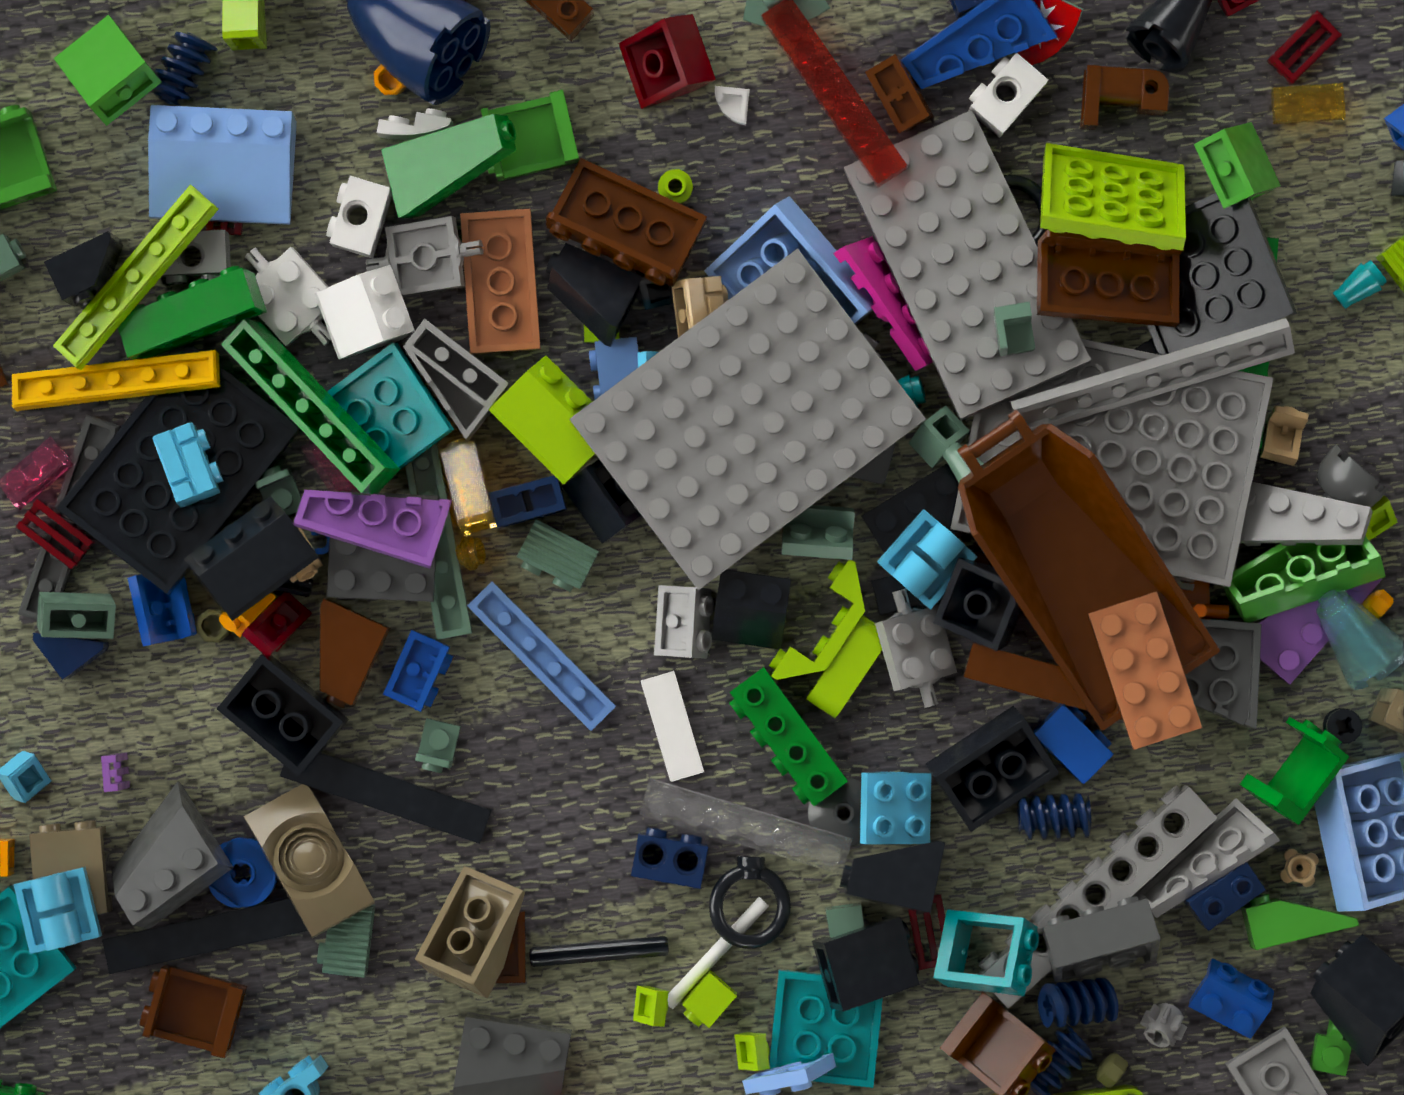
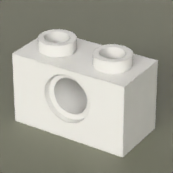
M1018 53L1011 60L1005 56L992 70V73L996 76L988 86L981 83L969 97L973 104L968 111L973 110L976 118L999 138L1048 82L1044 75ZM1002 85L1011 87L1014 91V99L1008 102L1000 100L996 94V89Z
M354 176L349 177L347 184L342 183L337 196V203L341 204L337 217H331L327 228L326 236L331 237L329 243L333 247L373 259L392 199L391 188ZM356 208L367 210V219L361 225H353L349 220L350 213Z

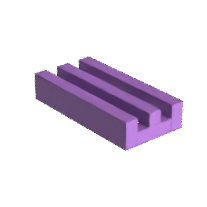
M127 753L101 756L104 792L130 788V781H122V775L129 774L128 767H121V761L128 760ZM110 763H113L114 769L112 770L110 768ZM111 777H114L115 782L111 781Z

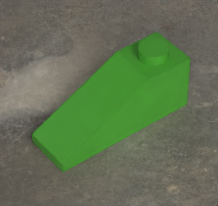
M1260 894L1249 901V904L1241 907L1249 944L1255 950L1359 926L1358 919L1353 916L1278 898L1270 899L1269 894Z

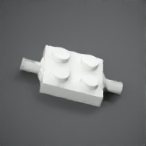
M256 247L250 251L251 253L245 255V258L258 271L255 277L267 310L266 313L258 316L285 346H289L300 335L310 331L322 342L323 346H326L329 343L328 339L331 340L327 327L321 322L323 316L315 293L328 288L327 284L293 247L288 248L278 259L268 262Z

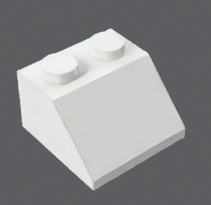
M391 265L358 274L315 293L339 360L391 344L392 342H398L415 331Z

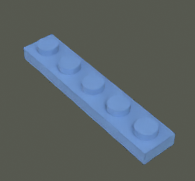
M493 581L467 605L590 731L616 707Z

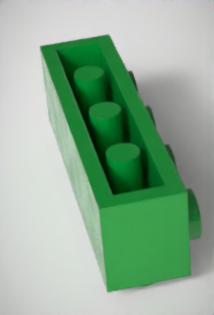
M240 266L228 267L220 272L221 276L211 280L199 279L191 282L188 285L189 289L179 293L176 291L163 293L156 298V302L149 305L138 304L118 327L127 358L134 360L155 357L236 325L243 319L248 320L266 313L267 310L255 274L245 268H240Z
M764 667L730 691L734 699L729 704L740 719L747 716L755 727L750 730V733L762 748L767 744L776 755L771 761L782 776H785L787 773L792 776L797 783L792 787V790L804 805L810 801L815 807L848 782Z

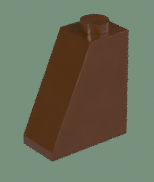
M323 599L320 605V691L327 694L326 701L345 708L346 704H356L390 628L329 599Z

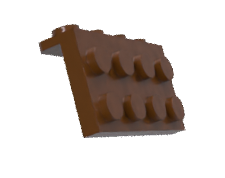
M580 158L554 210L549 212L546 217V226L554 237L563 241L571 239L582 244L581 247L592 255L600 256V254L612 258L613 262L624 270H638L644 273L646 279L660 286H663L665 283L672 287L707 222V216Z
M1046 230L1038 240L1037 315L1176 327L1179 324V255L1183 251L1176 249L1161 250L1150 245L1138 243L1129 245L1119 240L1106 238L1091 239L1081 234L1068 232L1054 233Z

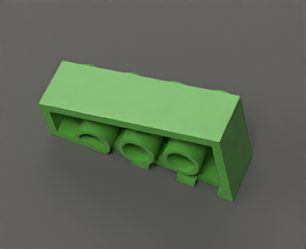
M1366 536L1363 545L1296 543V546H1282L1280 543L1233 572L1231 586H1224L1229 602L1242 620L1251 623L1384 578L1386 575L1380 554Z

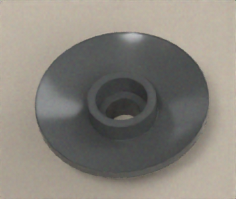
M845 777L848 780L846 784L815 807L811 802H809L808 818L814 833L825 843L836 847H851L860 843L861 782L849 777ZM842 806L850 809V816L844 820L837 816V810Z

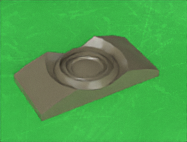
M301 784L243 816L312 939L375 904L354 862L340 842L309 786Z

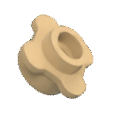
M1288 849L1284 853L1286 860L1285 868L1280 873L1282 881L1285 883L1299 882L1304 887L1312 886L1315 882L1316 865L1319 863L1317 855L1312 852L1301 854L1295 849ZM1299 864L1303 867L1301 871H1297L1296 869L1297 865Z

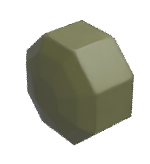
M207 609L197 618L196 631L205 642L220 643L231 634V631L225 629L219 621L220 615L224 612L223 610Z
M1116 1052L1111 1053L1100 1063L1095 1078L1107 1088H1111L1125 1073L1128 1062Z

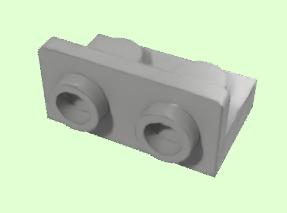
M658 585L654 655L707 658L712 643L711 633L709 632L710 616L714 609V600L711 596L712 590L710 588L697 590L696 587Z

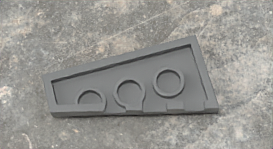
M1252 482L1239 544L1245 543L1246 546H1261V543H1281L1282 546H1296V543L1363 545L1373 512L1371 507Z
M1235 798L1217 815L1218 819L1138 890L1134 896H1137L1139 900L1148 898L1152 913L1157 918L1280 841L1279 838Z

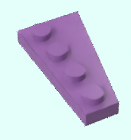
M304 490L293 524L305 530L430 569L452 500H427L420 497L398 498L377 494L369 496L354 495L348 492Z
M1382 578L1262 619L1258 622L1262 624L1260 660L1284 682L1290 685L1380 583Z

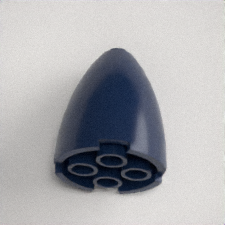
M346 0L347 10L352 22L374 57L407 89L432 105L442 104L460 91L464 82L459 78H462L469 71L473 60L476 62L480 61L489 40L490 20L484 17L483 12L479 8L464 0Z

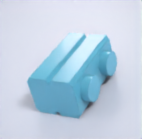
M191 422L152 437L175 501L180 508L220 493L217 483L222 482L223 478L216 461L209 463L205 451L211 449L204 429L197 431L196 426Z

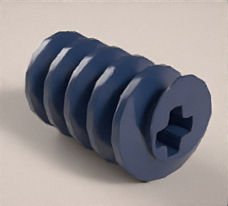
M176 32L174 34V38L180 45L169 44L167 50L173 58L163 56L160 60L167 70L155 69L154 71L162 83L151 92L171 106H181L178 103L179 99L190 101L191 97L184 89L185 87L197 88L198 85L191 76L192 74L204 75L203 70L198 66L199 62L210 64L211 60L204 53L205 50H218L212 44L188 32Z
M1075 793L1072 803H1070L1068 796L1061 794L1057 804L1053 795H1047L1043 805L1039 796L1033 795L1029 806L1025 797L1017 801L1019 835L1021 831L1025 830L1028 840H1032L1035 830H1039L1042 839L1046 840L1049 829H1053L1056 838L1061 839L1063 829H1067L1070 837L1075 838L1077 829L1081 828L1085 838H1089L1092 820L1089 795L1085 803L1081 794Z
M1102 977L1095 980H1073L1069 983L1058 982L1056 985L1054 983H1046L1042 986L1038 995V1010L1040 1018L1047 1028L1051 1026L1052 1022L1059 1028L1064 1027L1066 1021L1070 1026H1076L1079 1020L1085 1025L1090 1024L1092 1019L1095 1023H1102L1105 1018L1113 1022L1118 1016V999L1110 981Z
M1067 1023L1066 1027L1069 1033L1066 1034L1060 1030L1055 1031L1058 1040L1057 1044L1050 1040H1045L1056 1051L1052 1055L1050 1065L1043 1072L1038 1073L1030 1083V1088L1036 1095H1052L1048 1087L1049 1085L1061 1089L1060 1075L1069 1080L1073 1078L1069 1069L1070 1065L1079 1070L1083 1068L1080 1056L1089 1060L1093 1059L1089 1046Z

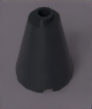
M1157 0L1129 24L1126 31H1129L1126 37L1127 43L1138 56L1149 64L1151 56L1164 64L1160 70L1171 73L1183 71L1190 60L1212 0Z

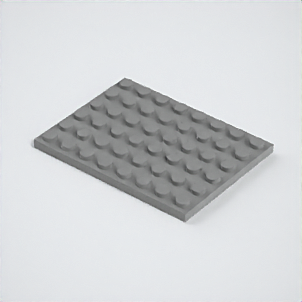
M798 248L570 418L572 424L697 590H700L926 420Z
M1081 339L1091 359V363L974 415L968 446L1009 419L1007 415L1013 412L1011 401L1162 355ZM1235 371L1055 426L1095 454L1172 576L1225 587L1231 586L1274 378ZM1016 431L979 456L978 459L986 463L1022 437ZM958 490L950 530L971 534Z

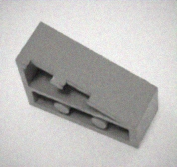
M424 318L403 347L464 438L469 442L490 415V407L511 385Z

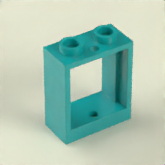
M947 909L933 978L952 988L1025 996L1026 987L1032 979L1031 961L1033 951L1037 949L1039 943L1038 927L1022 917ZM973 926L1013 930L1004 978L964 973Z

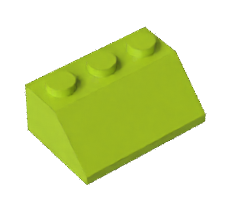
M546 355L528 369L489 409L564 485L596 457V454L570 421L571 417L593 401Z

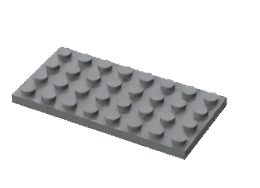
M973 110L844 167L845 174L960 421L1091 363L1088 352L1071 318L1037 315L1038 247ZM1030 302L1035 350L1000 356L993 316L994 307Z

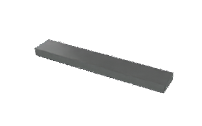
M87 414L54 507V511L83 533H85V530L61 513L56 507L121 428L119 425ZM50 519L49 525L80 548L81 541L53 519ZM45 533L44 538L71 559L75 556L73 552L48 533ZM43 547L40 548L18 612L19 615L36 621L39 592H64L72 569Z

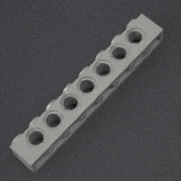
M1177 785L1172 787L1161 798L1164 804L1155 812L1149 809L1142 814L1135 822L1138 826L1137 829L1129 836L1125 833L1118 836L1109 845L1112 851L1104 859L1101 860L1099 856L1094 858L1083 869L1086 875L1077 883L1073 880L1069 881L1058 891L1059 900L1051 907L1044 904L1031 916V919L1034 921L1033 924L1038 927L1037 932H1043V927L1049 925L1048 921L1059 917L1060 913L1067 908L1075 909L1077 917L1084 916L1083 911L1092 907L1103 906L1104 910L1117 907L1118 901L1132 897L1218 819L1217 816L1189 786L1184 785L1181 789ZM1170 813H1177L1181 818V825L1174 832H1168L1164 827V820ZM1147 836L1152 837L1155 842L1154 851L1150 855L1142 856L1138 851L1139 841ZM1120 860L1126 861L1129 865L1127 876L1123 879H1115L1112 875L1113 865ZM1093 884H1099L1103 889L1102 898L1096 903H1089L1085 896L1087 888ZM1013 933L1005 940L1008 946L998 955L994 951L991 952L979 963L978 966L982 970L977 975L1004 978ZM1036 949L1033 951L1031 961L1032 979L1026 987V992L1051 971L1047 949ZM994 993L1008 1009L1022 997Z

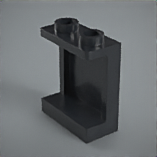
M887 915L882 917V921L833 938L824 936L812 941L831 1009L844 1012L920 985L917 977L920 971L915 956L911 954L908 940H910L909 929L906 923L901 920V917Z

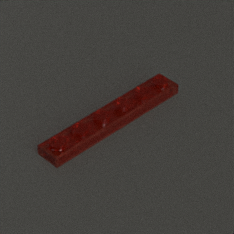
M783 0L761 15L762 21L877 188L907 169L906 162L794 0Z

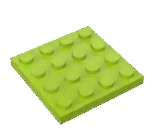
M1046 143L1043 156L1040 228L1048 229L1054 233L1068 232L1081 234L1091 239L1106 238L1119 240L1129 245L1138 243L1155 246L1161 250L1176 249L1183 251L1186 240L1184 165Z

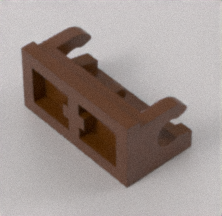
M894 54L865 71L900 134L908 132L914 126L934 118V115L910 72L901 61V56Z

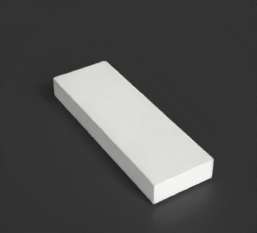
M671 671L641 680L670 782L703 773L704 769L675 672Z

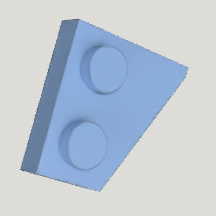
M833 1053L822 1055L821 1058L814 1062L801 1064V1061L760 1071L742 1082L746 1095L758 1092L760 1095H776L781 1092L780 1088L791 1087V1091L796 1092L812 1087L811 1081L835 1068L836 1064Z

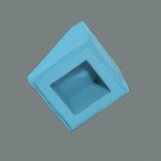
M26 751L18 753L0 768V780L14 800L23 803L29 801L51 782L35 754Z

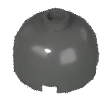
M1335 444L1319 464L1317 472L1318 484L1325 492L1321 497L1373 507L1389 490L1383 484L1376 489L1375 487L1379 482L1346 452L1339 457L1338 454L1342 450Z

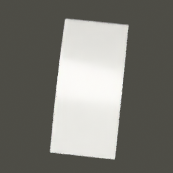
M427 108L425 113L416 112L414 126L409 125V119L390 115L388 121L379 119L376 133L380 138L412 140L453 127V121L451 118H446V112Z

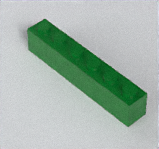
M243 319L222 342L221 345L360 493L378 494L400 470L395 462L262 322Z

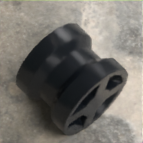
M1336 708L1329 711L1324 717L1323 731L1326 730L1342 742L1341 744H1349L1360 736L1362 721L1354 711Z

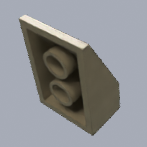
M464 866L415 960L430 974L488 998L504 968L525 892Z

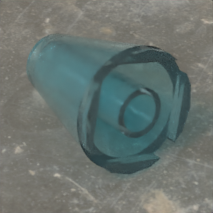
M1333 589L1320 597L1318 600L1320 605L1317 607L1316 613L1350 688L1358 690L1369 687L1366 680L1375 676L1380 681L1397 669L1404 661V640L1344 590L1337 592Z

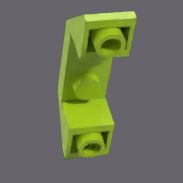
M847 560L845 564L838 561L828 576V579L832 581L829 589L852 604L849 609L844 606L841 607L831 622L836 626L831 636L827 638L823 635L814 647L812 653L817 656L815 660L811 661L792 647H789L786 652L779 649L769 664V667L774 669L770 676L779 680L824 671L828 668L865 612L856 562L853 560Z

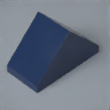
M33 633L32 639L62 680L70 679L109 648V642L82 638L41 637L40 633Z

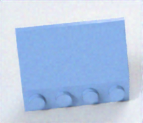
M151 105L148 134L149 218L161 219L191 184L219 208L209 221L290 225L297 123L293 112Z
M790 196L771 207L704 270L709 277L721 276L722 284L725 285L728 299H730L798 248L855 325L872 311L873 298L864 287L858 290L850 277L855 273L846 261L842 263L838 261L833 254L837 250Z
M1404 751L1344 764L1314 804L1337 912L1366 911L1404 899V774L1400 758L1404 757Z

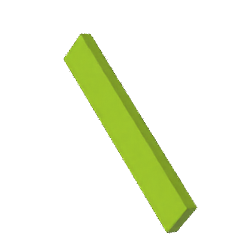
M190 184L55 342L53 347L76 368L82 370L219 208Z

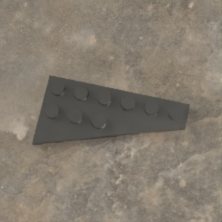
M1200 619L1220 649V652L1185 675L1195 706L1251 730H1256L1262 624Z

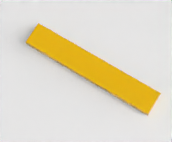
M216 350L85 365L82 370L76 367L12 374V408L16 411L217 388L220 387L219 353Z

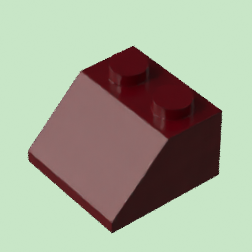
M693 14L664 18L618 43L641 109L696 91L716 80Z

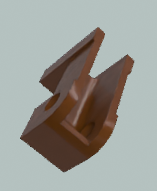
M1087 65V70H1084L1080 129L1095 130L1098 126L1099 105L1137 107V114L1163 116L1168 111L1169 83L1166 76L1154 69ZM1145 85L1151 86L1154 89V93L1146 92Z

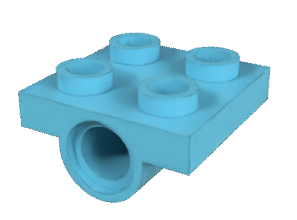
M923 509L879 558L877 563L931 610L944 595L958 558L974 561L977 556L945 526Z
M861 772L860 844L930 843L931 773Z
M86 866L14 884L30 954L58 949L102 936Z
M309 1055L292 1067L288 1072L290 1076L284 1081L279 1076L266 1085L258 1094L293 1095L292 1089L296 1088L301 1090L304 1095H319L320 1087L316 1079L322 1076L329 1066L321 1055L315 1060H312Z

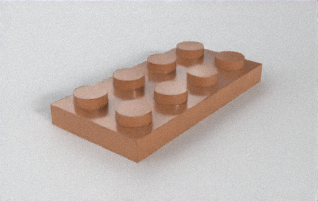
M531 209L461 213L462 243L481 240L483 247L478 248L484 249L483 255L464 257L470 354L541 350Z
M1157 591L1089 613L1088 616L1132 749L1135 750L1202 728Z

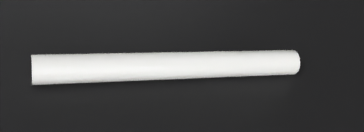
M758 897L731 927L735 931L744 934L769 905ZM721 937L668 993V1006L674 1009L733 945Z

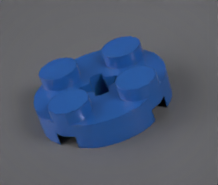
M237 837L222 843L220 846L232 866L247 864L250 867L248 872L251 878L249 881L242 879L238 882L235 879L236 871L231 869L209 885L213 896L224 905L232 908H248L264 901L274 890L277 876L256 839Z

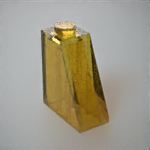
M465 438L447 442V448L441 449L440 454L460 531L464 536L497 527L475 442H467Z

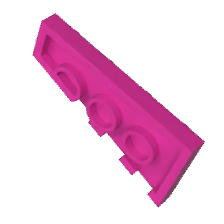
M873 236L846 245L834 252L833 254L840 263L846 260L855 274L850 278L858 290L864 287L873 298L871 308L877 317L891 324L893 328L890 329V335L914 370L917 371L932 364V358L878 242L874 240Z

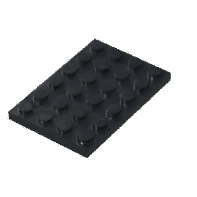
M189 343L181 354L201 351ZM220 367V387L146 396L56 509L167 595H170L190 570L184 558L222 530L254 490L256 481L263 478L265 472L273 466L301 429ZM193 422L197 431L204 429L211 449L205 451L209 463L216 461L223 481L217 483L220 490L219 494L180 508L175 501L152 437Z

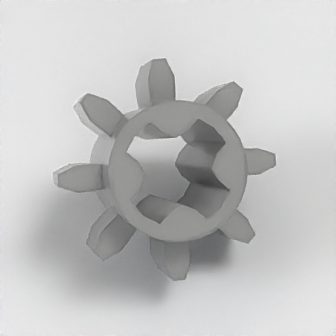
M1162 1003L1158 1006L1153 1004L1150 1011H1145L1140 1022L1142 1026L1146 1027L1143 1033L1146 1039L1157 1047L1174 1046L1177 1040H1182L1187 1026L1181 1024L1184 1018L1181 1011L1168 1003Z

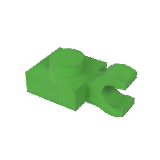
M1330 1019L1327 1034L1316 1033L1310 1067L1312 1070L1346 1076L1352 1048Z

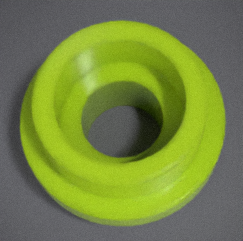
M679 169L666 171L658 182L659 194L680 204L687 201L693 191V183L690 176ZM671 181H679L682 184V189L677 193L671 192L668 187Z

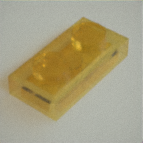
M1343 83L1273 87L1271 89L1273 124L1334 121L1346 118Z

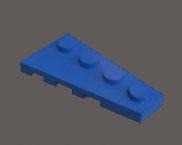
M985 0L903 57L901 61L919 87L923 89L963 74L970 69L994 62L999 58L1026 50L1041 42L1055 39L1058 37V34L1034 0Z

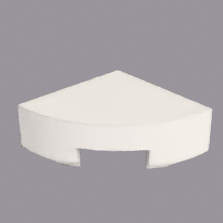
M715 86L716 102L720 106L722 113L725 116L727 115L731 121L746 125L750 89Z

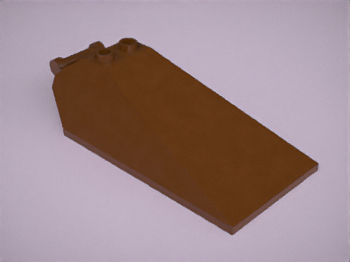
M1016 409L1007 415L1008 420L970 446L965 444L957 449L958 454L971 471V473L960 480L958 490L971 535L1099 728L1103 731L1120 720L1122 715L1088 616L1089 613L1157 591L1185 675L1219 653L1220 649L1095 454L1052 424H1041L1032 431ZM1014 432H1019L1022 437L983 465L979 464L976 458Z

